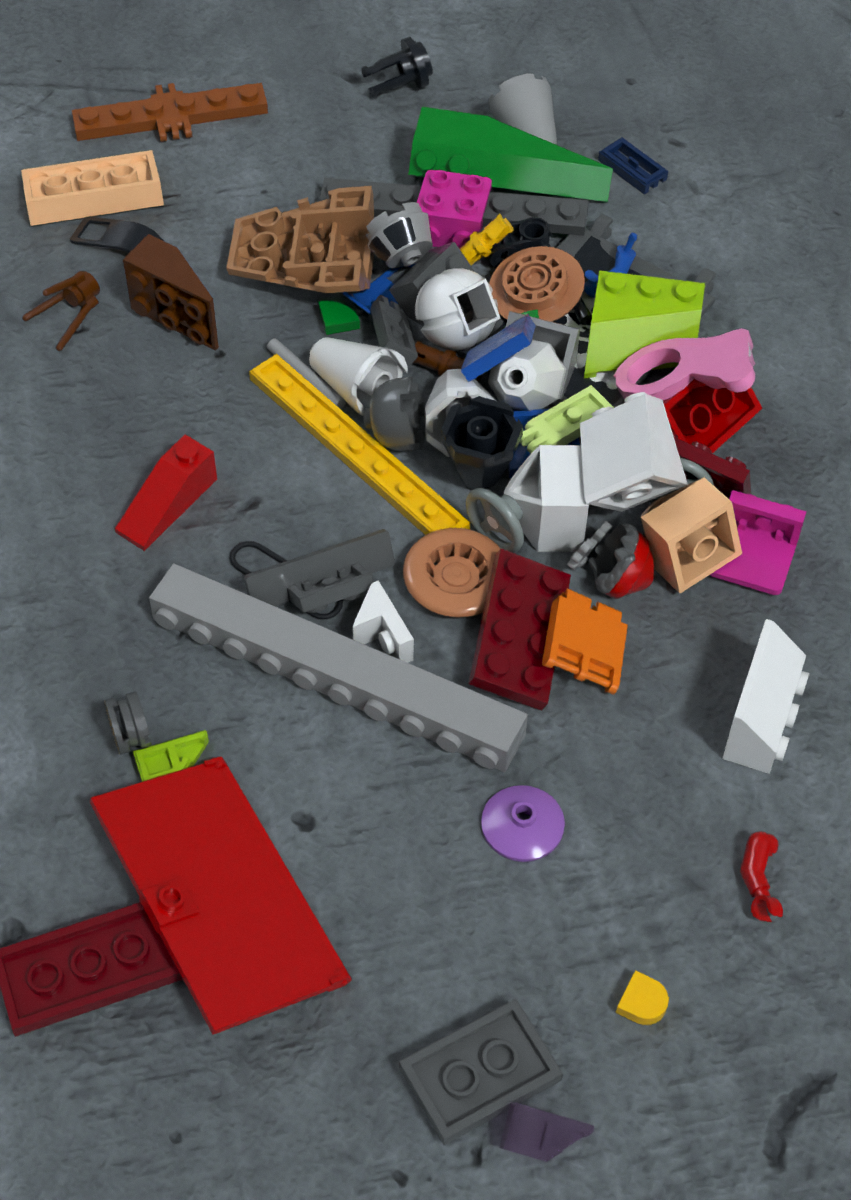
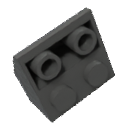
M451 242L429 250L389 291L408 318L424 326L423 321L416 320L415 304L417 295L425 282L447 269L464 268L475 271L456 243ZM466 292L458 296L457 299L468 323L474 316V310Z

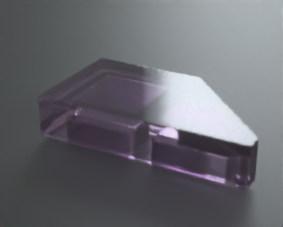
M511 1102L499 1148L547 1162L562 1153V1150L576 1141L592 1134L594 1126Z

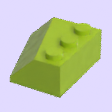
M599 270L584 379L596 377L597 372L612 370L616 372L617 368L629 356L652 343L673 338H698L705 283ZM665 363L651 370L677 367L679 363Z

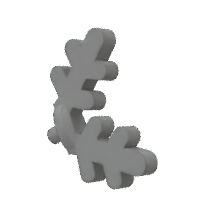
M605 521L592 538L587 539L573 553L567 566L572 570L582 567L588 560V555L613 526Z

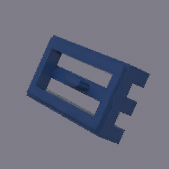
M623 137L599 151L598 161L613 168L614 173L644 195L649 192V187L654 189L658 186L659 180L663 183L668 178V170Z

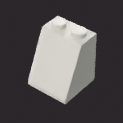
M645 392L635 393L624 399L625 403L615 408L605 407L598 409L592 413V418L580 423L586 504L623 512L688 485L663 400L648 395Z

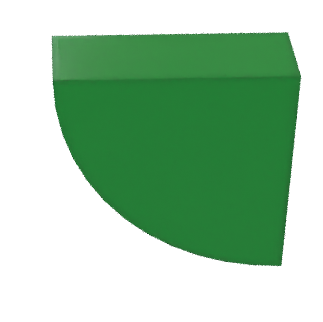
M334 301L318 302V309L326 335L360 329V319L350 307Z

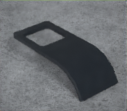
M89 216L82 220L71 236L70 241L74 244L119 249L130 253L148 234L160 240L163 239L154 230L140 223ZM90 223L110 225L100 240L80 238Z

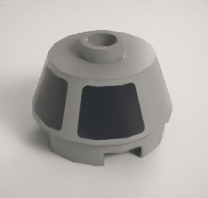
M403 203V211L389 216L384 211L366 226L369 232L366 234L369 240L368 248L389 268H399L417 263L433 245L428 213L422 211L419 203Z

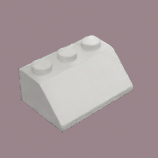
M765 620L722 758L770 774L774 759L783 761L790 738L782 736L785 726L793 728L800 706L792 703L794 694L803 695L809 673L802 671L806 655L774 621Z

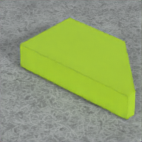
M200 731L133 751L141 781L144 782L193 767L209 743L207 731Z

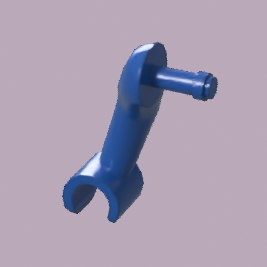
M631 233L626 245L617 246L614 267L608 272L628 273L636 256V252L631 248L637 240V234ZM587 270L584 276L588 281L585 282L583 291L590 297L595 298L598 275L592 270Z

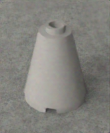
M528 73L515 76L499 85L500 92L495 97H493V94L490 95L488 107L496 120L557 145L552 91L546 77L542 76V80L535 79L534 74Z

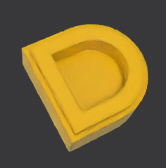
M635 970L617 1006L616 1013L641 1025L655 1024L666 1013L669 1003L667 990L659 981Z

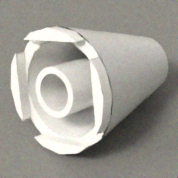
M325 337L315 343L310 350L309 362L311 368L362 416H364V408L370 407L371 396L380 385L392 379L402 378L403 371L408 373L405 358L390 348Z

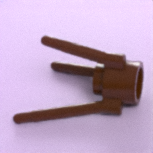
M79 271L74 276L44 289L42 292L44 296L59 293L36 306L22 317L24 321H28L63 299H66L72 306H83L56 345L58 351H61L69 342L89 311L99 304L95 297L100 293L99 284L86 271Z

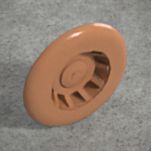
M538 246L520 250L503 260L493 272L489 284L493 289V299H496L498 302L499 315L504 319H508L509 311L521 314L530 310H538L539 319L554 322L568 314L579 302L584 290L585 278L582 267L572 255L558 248Z
M445 528L433 531L420 538L407 553L403 564L405 585L409 593L419 604L437 614L449 617H469L481 614L484 611L494 558L500 547L487 536L470 529Z

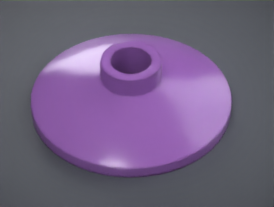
M524 785L511 786L493 795L486 803L481 818L482 833L488 845L499 855L520 862L535 861L549 855L559 845L565 827L564 815L556 800L541 789ZM525 813L531 817L527 820H522L517 817V814Z

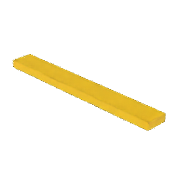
M277 353L249 371L250 380L423 534L427 535L433 531L445 528L470 529V521Z

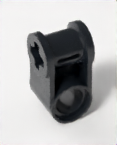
M530 217L525 220L510 222L514 231L509 233L498 244L495 243L492 246V253L489 256L491 265L494 268L498 267L503 261L501 259L502 253L505 260L520 250L538 247L544 243L549 244L550 228L547 221L538 217Z

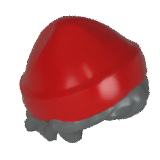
M620 524L604 540V544L596 547L595 552L597 556L589 560V564L594 571L593 575L597 590L614 599L648 588L654 579V557L649 541L631 524Z

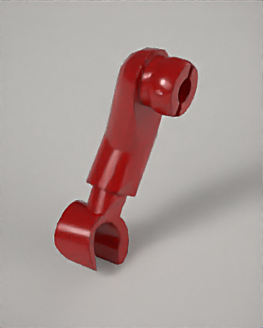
M758 831L752 833L748 838L740 873L751 897H755L751 905L752 915L758 920L772 922L767 908L770 914L777 917L783 916V908L779 900L771 897L768 891L770 885L765 876V869L768 857L773 856L777 852L779 845L777 838L773 834Z

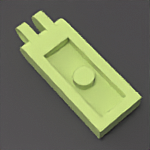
M590 385L528 421L525 425V431H523L520 444L527 446V451L530 454L539 445H567L581 436V422L592 418V413L596 410L613 406Z

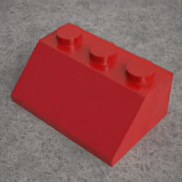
M693 379L683 390L671 398L663 400L671 430L678 436V439L689 444L699 442L710 448L712 454L763 409L752 387L747 391L737 393L727 388L713 389L696 379Z

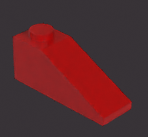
M186 434L181 437L159 459L117 524L115 532L145 551L217 480L214 451Z

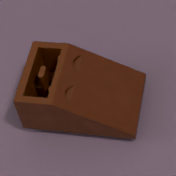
M148 234L123 259L131 309L140 316H146L155 320L165 328L175 330L189 337L195 343L203 344L216 351L219 346L212 296L177 247Z

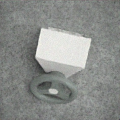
M539 445L513 475L504 490V495L499 497L490 490L476 488L471 490L466 497L467 514L476 531L487 536L500 548L509 552L516 553L521 549L524 542V534L537 552H575L584 543L589 504H586L584 497L581 445ZM477 500H480L486 513L484 515L485 520L480 516ZM491 530L502 533L512 542L500 539Z

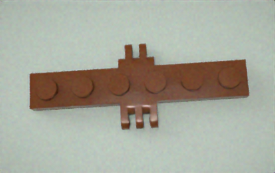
M169 83V92L163 93L162 85H155L156 94H152L151 98L72 110L77 141L158 130L160 142L167 141L166 132L172 133L173 140L180 139L178 130H183L185 137L191 138V125L268 114V104L262 83L221 89L215 88L193 93H183L182 90L176 91L174 83Z

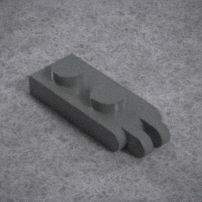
M380 295L371 306V314L379 346L397 351L405 358L406 364L411 366L418 357L407 315L401 312L399 304L393 301L389 303L388 298Z

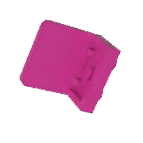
M428 170L426 172L417 203H419L424 213H428L432 247H440L455 242L460 249L470 240V235L474 231L482 232L483 217L492 187V180L490 178L446 172L444 170Z
M732 490L729 500L732 501L742 554L710 574V576L768 594L779 595L783 590L807 511L758 498L752 494Z

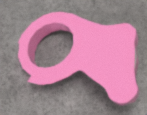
M741 328L714 337L673 338L647 345L629 356L617 368L614 374L616 386L623 399L635 393L645 392L653 397L666 400L683 390L693 379L713 389L727 388L737 393L747 391L755 381L753 369L755 362L752 354L753 343L749 330ZM665 363H679L664 378L650 384L636 385L637 380L652 368Z

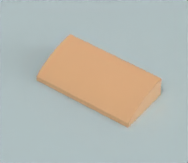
M152 150L21 170L31 226L164 205L160 178Z

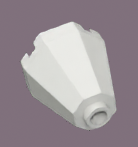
M532 339L529 346L491 368L488 384L499 402L509 404L514 411L543 409L560 398L566 368L562 361L559 360L550 343ZM518 371L523 373L524 378L522 382L521 379L517 378Z
M461 369L447 370L437 379L425 406L426 441L450 457L441 440V427L451 406L461 403V407L470 404V399L478 396L492 400L495 399L476 379L468 382Z

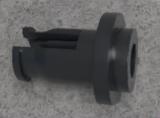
M411 37L401 40V51L378 60L370 67L363 66L361 68L363 77H367L396 64L400 74L397 77L368 88L372 97H377L378 93L382 91L393 90L412 81L416 83L418 88L429 85L428 76L433 74V69L428 53L420 41L416 42Z

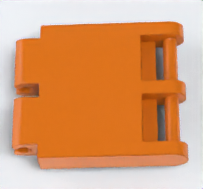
M567 588L566 593L562 592L561 596L559 595L552 602L542 665L548 668L553 666L573 673L574 679L581 682L587 679L604 686L605 692L614 695L620 685L628 625L621 622V611L597 602L596 606L593 605L591 608V598Z

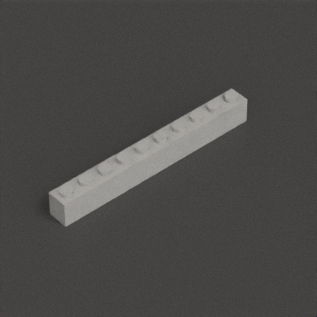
M174 563L149 597L153 620L163 628L169 630L176 629L189 635L200 644H210L224 650L226 654L234 659H245L258 665L269 674H279L293 680L303 689H314L329 696L340 705H350L360 709L374 720L390 722L401 727L404 732L411 736H422L437 743L448 752H458L468 756L482 767L488 769L495 768L505 773L526 736L527 713Z

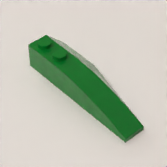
M422 107L412 142L408 175L425 177L428 170H444L446 172L488 177L492 180V187L608 202L613 168L489 116Z

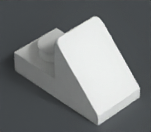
M379 580L373 582L355 619L353 640L366 644L379 639L381 647L386 654L392 653L393 657L409 663L413 661L414 639Z

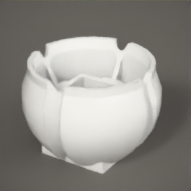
M452 268L444 270L441 274H436L427 280L421 287L415 304L416 320L424 322V326L421 329L423 335L435 345L449 350H466L485 340L492 332L496 321L501 319L498 312V302L496 299H493V289L486 278L464 268ZM466 292L474 310L473 321L468 324L457 299L458 296Z

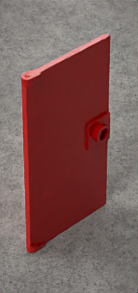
M223 757L206 760L200 765L90 798L89 803L135 887L143 908L157 934L162 938L212 1035L326 991L336 990L350 983L352 980L350 974Z

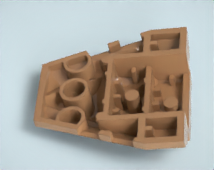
M372 186L337 188L328 191L329 199L309 204L307 197L297 200L299 208L281 213L277 207L235 219L226 267L228 274L322 293L353 292L370 289L374 253L367 245L369 240L366 234L369 232L366 226L374 219Z

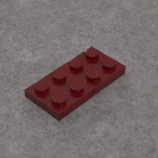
M500 548L494 558L469 685L541 711L546 707L549 701L555 667L548 668L542 665L552 602L559 595L561 596L562 592L566 593V589H569L570 574Z
M141 902L0 948V988L15 1037L183 980Z

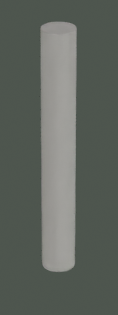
M274 338L269 341L267 349L273 355L277 353L337 407L342 409L345 406L346 401L278 339Z

